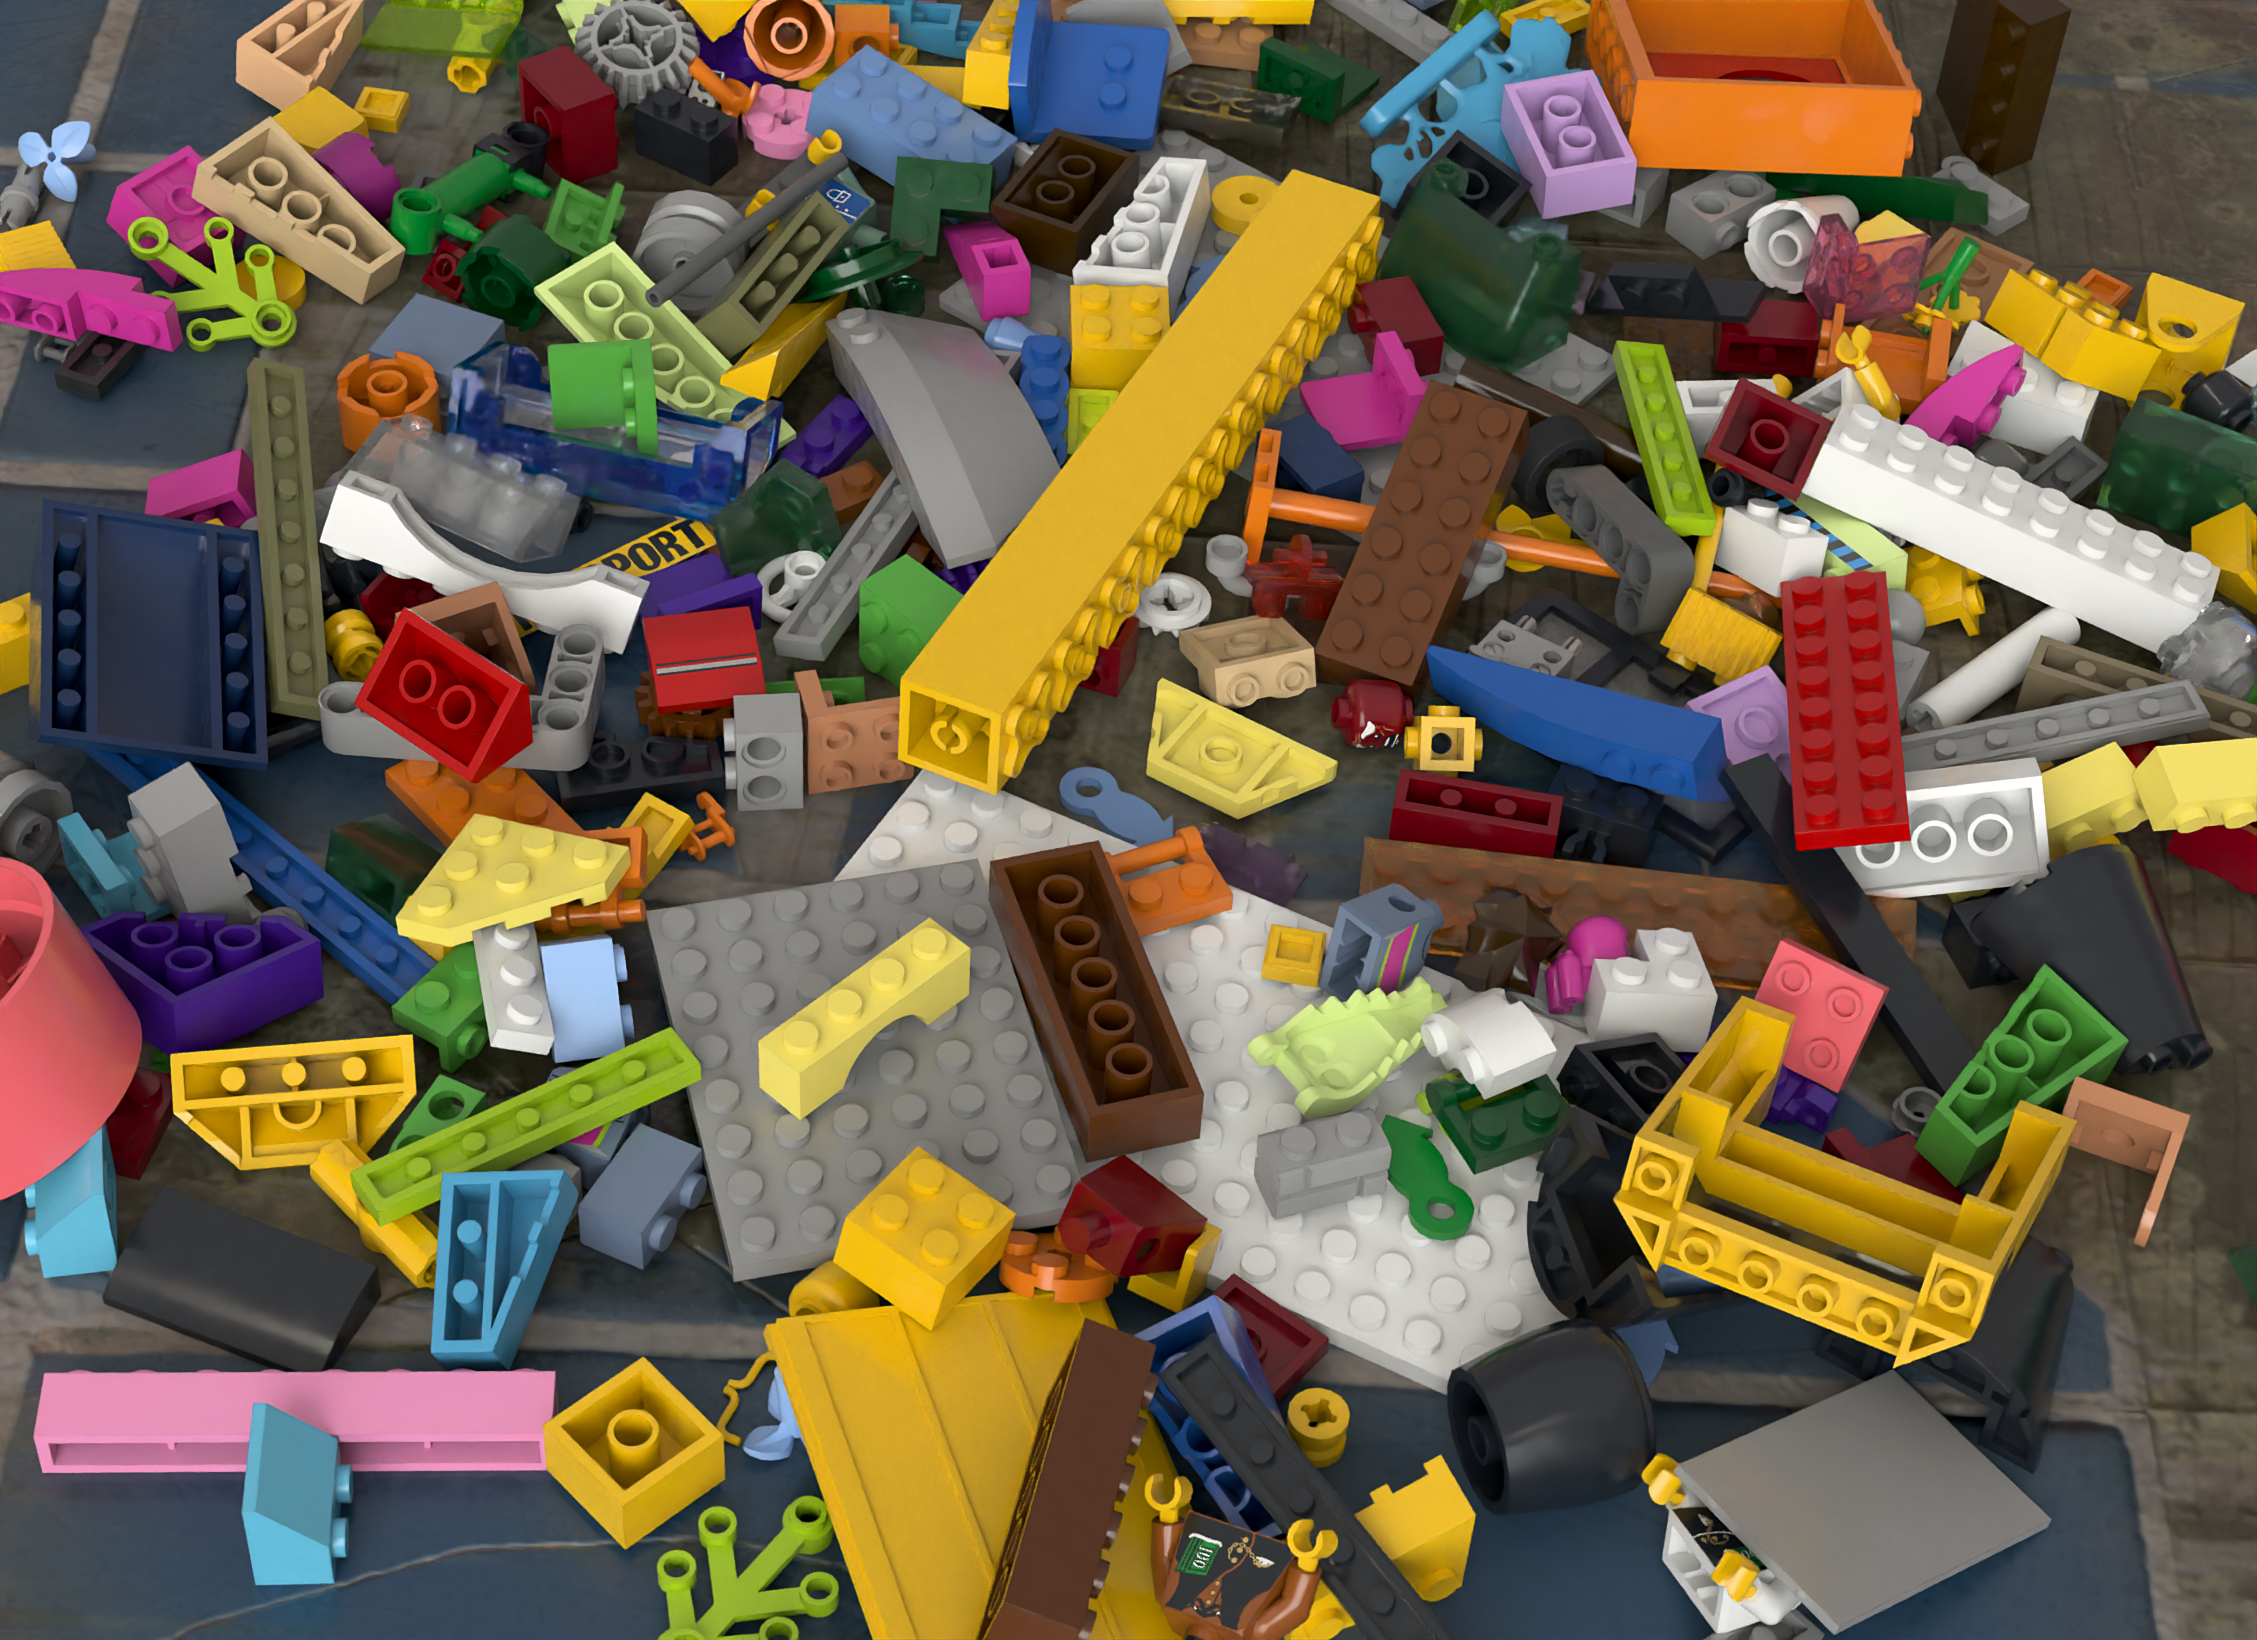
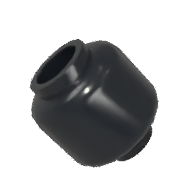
M2216 370L2207 375L2200 371L2192 376L2181 389V393L2185 397L2180 405V414L2207 441H2216L2221 438L2224 441H2231L2244 431L2254 418V413L2251 411L2254 404L2252 394L2226 370Z

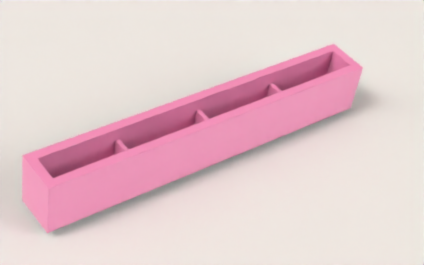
M523 1368L515 1371L455 1369L445 1372H412L405 1369H392L387 1372H348L341 1369H330L324 1372H284L268 1369L261 1372L200 1370L197 1372L157 1373L151 1370H137L132 1373H93L86 1370H74L69 1373H44L33 1437L42 1473L246 1472L253 1403H268L337 1438L341 1463L352 1464L353 1471L547 1470L542 1425L558 1415L559 1412L556 1371H537Z

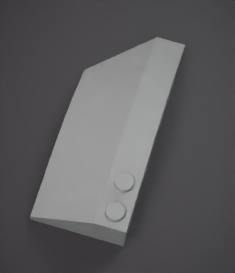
M863 308L844 310L837 315L836 319L825 321L824 324L835 375L858 405L873 429L906 493L920 524L921 533L943 564L949 570L994 557L1007 541V536L1017 528L1061 470L1029 404L1001 361L972 328L874 309L865 310Z

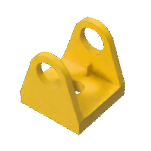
M2152 272L2146 283L2135 323L2149 331L2146 339L2161 348L2162 351L2139 392L2144 390L2160 391L2169 396L2173 404L2166 407H2156L2145 403L2137 395L2134 402L2126 399L2130 409L2138 415L2152 420H2171L2179 416L2180 405L2185 397L2181 393V389L2185 383L2200 371L2207 375L2216 370H2224L2245 303ZM2183 324L2193 331L2194 336L2190 338L2180 336L2174 330L2173 325Z

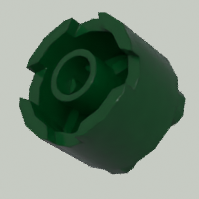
M513 214L509 219H500L486 229L459 260L455 269V277L461 276V282L466 290L461 297L470 310L502 319L507 325L519 327L518 332H525L535 326L549 310L534 294V287L572 266L573 262L570 253L566 249L557 246L548 234L535 226L530 217L522 214Z

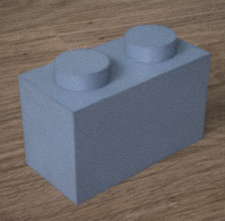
M639 1123L578 1205L581 1244L644 1270L657 1251L663 1252L668 1248L674 1238L677 1223L688 1208L695 1209L704 1196L707 1187V1177L703 1175L702 1149Z

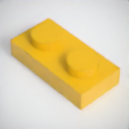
M1535 0L1501 13L1499 16L1500 31L1510 38L1512 25L1518 18H1533L1541 22L1545 17H1552L1569 35L1587 28L1590 5L1584 0Z

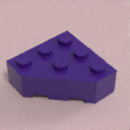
M119 911L79 929L135 1008L141 1023L142 1037L168 1057H170V1054L211 1050L232 1039L245 1036L252 1030L280 1017L293 1014L300 1008L324 998L320 939L286 916L261 915L260 925L227 924V914L180 913L178 922L146 921L144 911Z

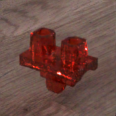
M1296 534L1292 537L1288 549L1276 548L1273 552L1274 563L1245 562L1243 577L1252 586V609L1259 617L1276 619L1284 617L1287 595L1300 596L1298 612L1303 618L1327 621L1344 580L1338 578L1337 570L1334 566H1326V551L1312 550L1309 536Z

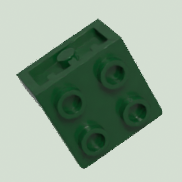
M1270 36L1260 44L1256 89L1328 124L1333 123L1380 83L1379 74L1312 42H1307L1297 49Z

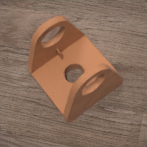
M497 581L410 608L481 655L489 654L494 664L529 686V695L537 696L536 682L506 599ZM402 611L395 613V623Z
M2075 1076L2062 1113L2063 1116L2077 1121L2069 1146L2155 1175L2133 1244L2145 1247L2191 1115Z

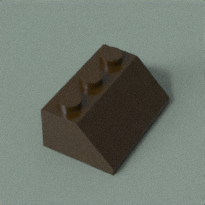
M1055 127L992 201L990 211L1006 232L1018 239L1025 256L1032 264L1073 278V268L1080 260L1087 261L1092 254L1091 245L1100 234L1106 236L1114 226L1113 217L1121 207L1126 208L1133 202L1134 190L1138 187L1140 155Z

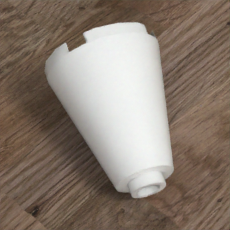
M1842 195L1778 200L1761 207L1749 219L1747 228L1749 227L1748 241L1744 243V253L1752 272L1760 281L1765 282L1766 286L1787 290L1788 292L1786 293L1796 294L1814 287L1824 278L1853 237L1855 230L1859 226L1858 210L1850 199Z

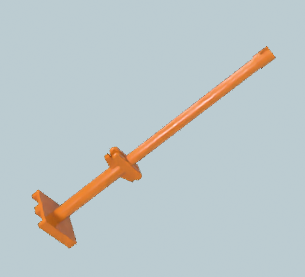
M1262 428L1241 539L1248 546L1245 570L1257 572L1268 517L1364 535L1376 506L1276 488L1275 479L1282 431ZM1491 530L1488 540L1500 544L1505 549L1507 559L1621 579L1592 548ZM1712 571L1707 594L1710 596L1782 609L1781 597H1774L1737 575Z

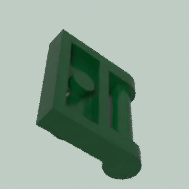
M1547 1074L1523 1083L1522 1086L1526 1091L1465 1112L1459 1103L1482 1096L1474 1083L1470 1084L1464 1077L1451 1082L1444 1077L1426 1084V1098L1432 1112L1474 1175L1544 1150L1556 1127L1571 1111Z

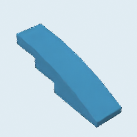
M822 0V3L833 17H835V4L890 5V23L899 24V43L957 59L966 60V50L982 23L979 21L962 20V5L917 0Z

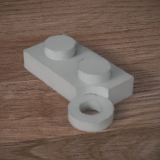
M1950 156L1942 161L1940 171L1931 176V178L1959 180L1971 190L1988 194L1989 222L1987 226H1979L1994 236L2000 235L2027 218L2030 204L2014 195L2009 189L2002 187L1979 172L1976 164L1966 157Z

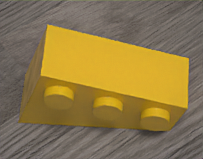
M1442 1455L1423 1464L1428 1475L1395 1493H1392L1388 1484L1370 1492L1369 1494L1374 1504L1354 1514L1423 1600L1430 1602L1442 1600L1451 1595L1457 1588L1462 1587L1476 1517L1475 1512ZM1287 1538L1281 1540L1282 1542L1288 1543ZM1320 1580L1308 1620L1283 1638L1284 1640H1329L1342 1629L1356 1624Z

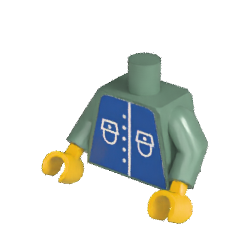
M831 129L826 130L820 140L815 137L808 147L807 155L809 160L819 165L835 152H839L842 146L841 138ZM849 167L818 189L825 199L851 225L822 262L840 256L839 250L846 246L856 244L859 249L890 239L889 233L877 229V204L864 191ZM760 190L746 208L745 218L773 199L775 195L768 190ZM783 216L766 227L768 229L766 235L770 233Z

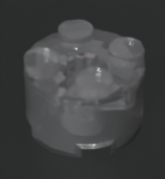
M2220 601L2209 603L2200 611L2197 620L2189 625L2180 635H2173L2161 644L2156 654L2157 659L2162 662L2160 674L2177 680L2190 679L2193 685L2246 701L2257 681V627L2235 607H2226Z

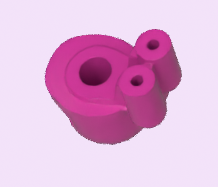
M1590 916L1573 926L1567 937V951L1557 954V959L1545 971L1548 1010L1550 1014L1563 1015L1570 1013L1572 1005L1584 1002V994L1588 991L1594 959L1616 960L1620 957H1629V933L1625 925L1619 920L1610 916Z

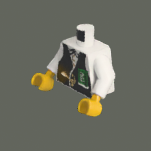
M1658 1453L1644 1469L1641 1477L1649 1485L1648 1492L1652 1500L1656 1504L1666 1505V1508L1669 1510L1662 1555L1663 1562L1716 1634L1726 1633L1758 1621H1762L1767 1625L1777 1624L1791 1610L1796 1609L1801 1601L1674 1474L1679 1463L1665 1454Z

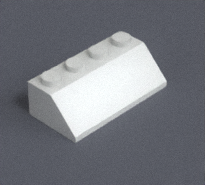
M2036 757L1905 772L1911 841L1834 848L1871 902L2009 887L2015 885L2020 880L2025 885L2032 884L2035 879L2044 878L2049 874L2047 864L2050 863L2042 775Z

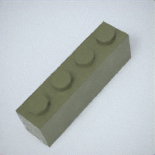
M818 190L784 214L694 325L727 360L731 359L763 336L851 225Z

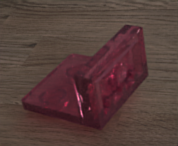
M1839 213L1822 215L1802 285V291L1821 320H1832L1836 303L1846 304L1843 323L1911 313L1915 309L1931 246V239L1927 233L1858 244L1857 236L1853 231L1849 230Z

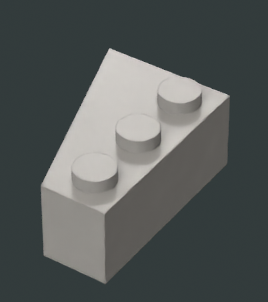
M187 761L128 795L133 819L127 821V826L139 846L133 852L145 873L140 876L141 884L156 906L165 902L177 920L180 913L227 914V924L254 925L262 913L258 909L256 910L245 895L253 890L249 878L245 873L236 877L229 858L239 852L218 799L190 762Z

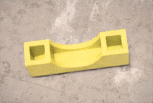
M929 917L758 1041L759 1087L799 1120L803 1119L844 1088L848 1074L861 1051L888 1024L901 1017L915 1015L925 1024L929 1025L969 995L971 948Z

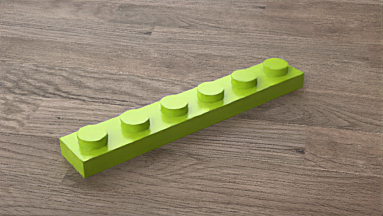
M1616 340L1612 359L1656 514L1678 536L1698 535L1711 537L1716 524V517L1664 345Z
M669 1027L350 1171L352 1188L379 1227H382L441 1200L442 1173L504 1171L700 1081L701 1064L673 1028Z

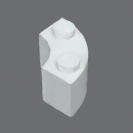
M1501 988L1489 989L1431 1013L1424 1018L1421 1025V1036L1428 1052L1433 1057H1440L1447 1072L1456 1069L1461 1070L1467 1082L1470 1084L1474 1083L1484 1099L1547 1074L1557 1052L1551 1038L1529 1008L1522 1001L1510 1005L1505 1001L1507 1000L1505 991Z

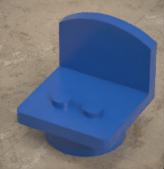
M1020 0L1014 28L1008 81L1017 141L1042 143L1056 127L1122 150L1146 151L1152 149L1156 140L1171 50L1170 33L1163 28L1053 21L1051 0Z

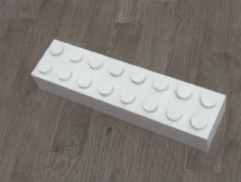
M1848 400L1844 401L1801 491L1803 494L2050 606L2067 610L2083 621L2178 664L2182 663L2208 616L2221 568L2212 565L2201 554L2195 552L2185 553L2165 544L2159 536L2152 532L2134 530L2117 522L2112 515L2105 511L2085 508L2070 501L2064 493L2056 489H2043L2023 480L2012 469L1994 467L1976 459L1970 451L1963 447L1945 445L1928 437L1922 429L1909 424L1901 425L1881 416L1880 412L1872 406L1862 403L1854 404Z

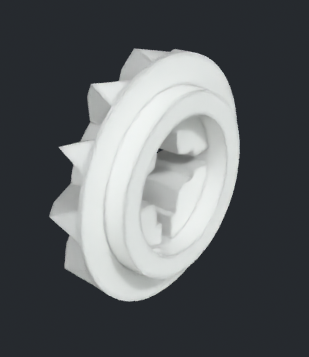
M1162 572L1155 586L1152 588L1147 586L1141 594L1134 616L1140 619L1139 627L1151 626L1155 636L1163 631H1168L1177 638L1179 636L1178 631L1197 628L1200 623L1209 620L1211 597L1205 586L1196 579L1180 573ZM1164 598H1168V602L1172 603V607L1177 610L1167 611L1166 606L1162 605L1164 604Z

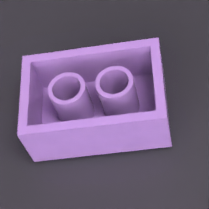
M1593 69L1504 85L1500 128L1522 176L1533 184L1529 191L1542 219L1632 204L1637 159Z

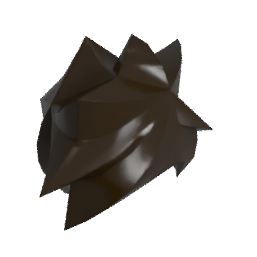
M1503 887L1482 890L1484 895L1473 902L1477 920L1467 925L1468 944L1454 971L1459 980L1469 990L1476 993L1485 992L1492 988L1504 989L1505 993L1512 991L1535 998L1540 963L1549 960L1558 953L1563 944L1560 938L1565 937L1550 922L1553 907L1540 908L1526 894H1521L1518 890Z

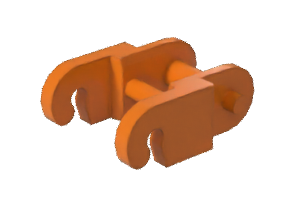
M705 791L699 793L696 800L701 810L706 808L707 820L696 824L677 848L680 852L687 849L688 853L693 855L698 861L706 859L705 850L721 842L727 847L735 844L734 834H736L734 827H730L726 822L725 810ZM707 828L714 832L701 840L696 835Z

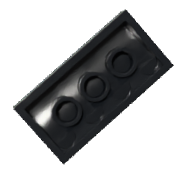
M163 1185L128 1240L102 1297L104 1304L269 1368L284 1372H324L334 1367L382 1294L378 1266Z

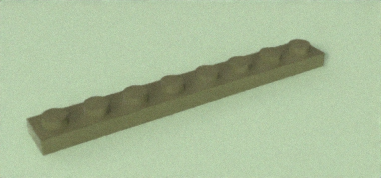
M254 357L247 368L270 707L273 713L320 721L318 696L322 689L329 685L304 368Z

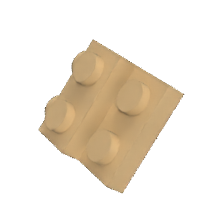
M1276 611L1178 631L1180 651L1198 669L1199 689L1212 702L1227 709L1249 706L1257 699L1270 696L1274 698H1289L1301 694L1307 688L1316 687L1314 647Z

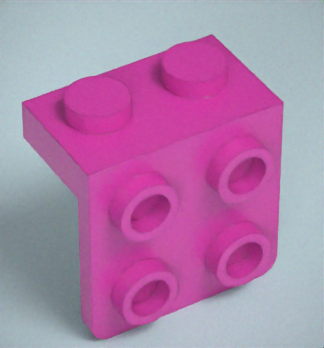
M1396 331L1376 333L1372 372L1304 382L1300 386L1299 396L1307 413L1322 428L1327 429L1333 439L1348 452L1404 442L1428 387V382L1426 380L1422 381L1415 369V361L1411 350L1404 348Z

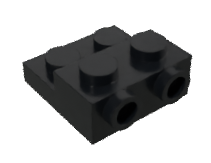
M1655 1032L1575 1045L1556 1080L1559 1083L1561 1095L1569 1104L1576 1105L1577 1108L1583 1109L1636 1136L1687 1069V1066ZM1662 1123L1660 1124V1126L1657 1128L1656 1131L1660 1132Z

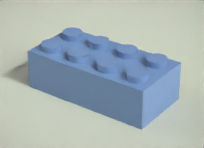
M865 45L813 89L805 127L806 132L817 137L819 140L826 130L831 129L835 131L842 141L839 152L894 187L897 156L993 165L996 172V189L1008 178L1018 140L1014 135L869 45ZM944 217L954 225H957L963 219Z

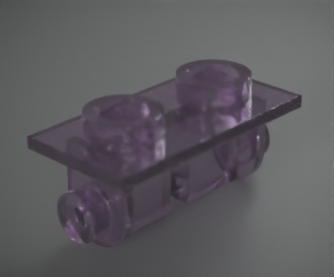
M1213 822L1211 825L1202 823L1198 828L1205 851L1228 885L1285 908L1308 876V872L1302 870V864L1295 862V855L1290 853L1284 854L1256 842L1253 848L1246 846V837L1223 828L1217 822Z

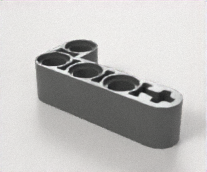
M1604 465L1554 469L1550 472L1546 484L1549 505L1621 577L1614 603V619L1617 627L1632 636L1666 632L1693 582L1695 561L1689 546Z

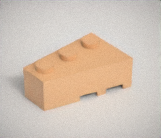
M293 0L237 40L236 82L281 111L317 86L330 91L362 40L364 0Z

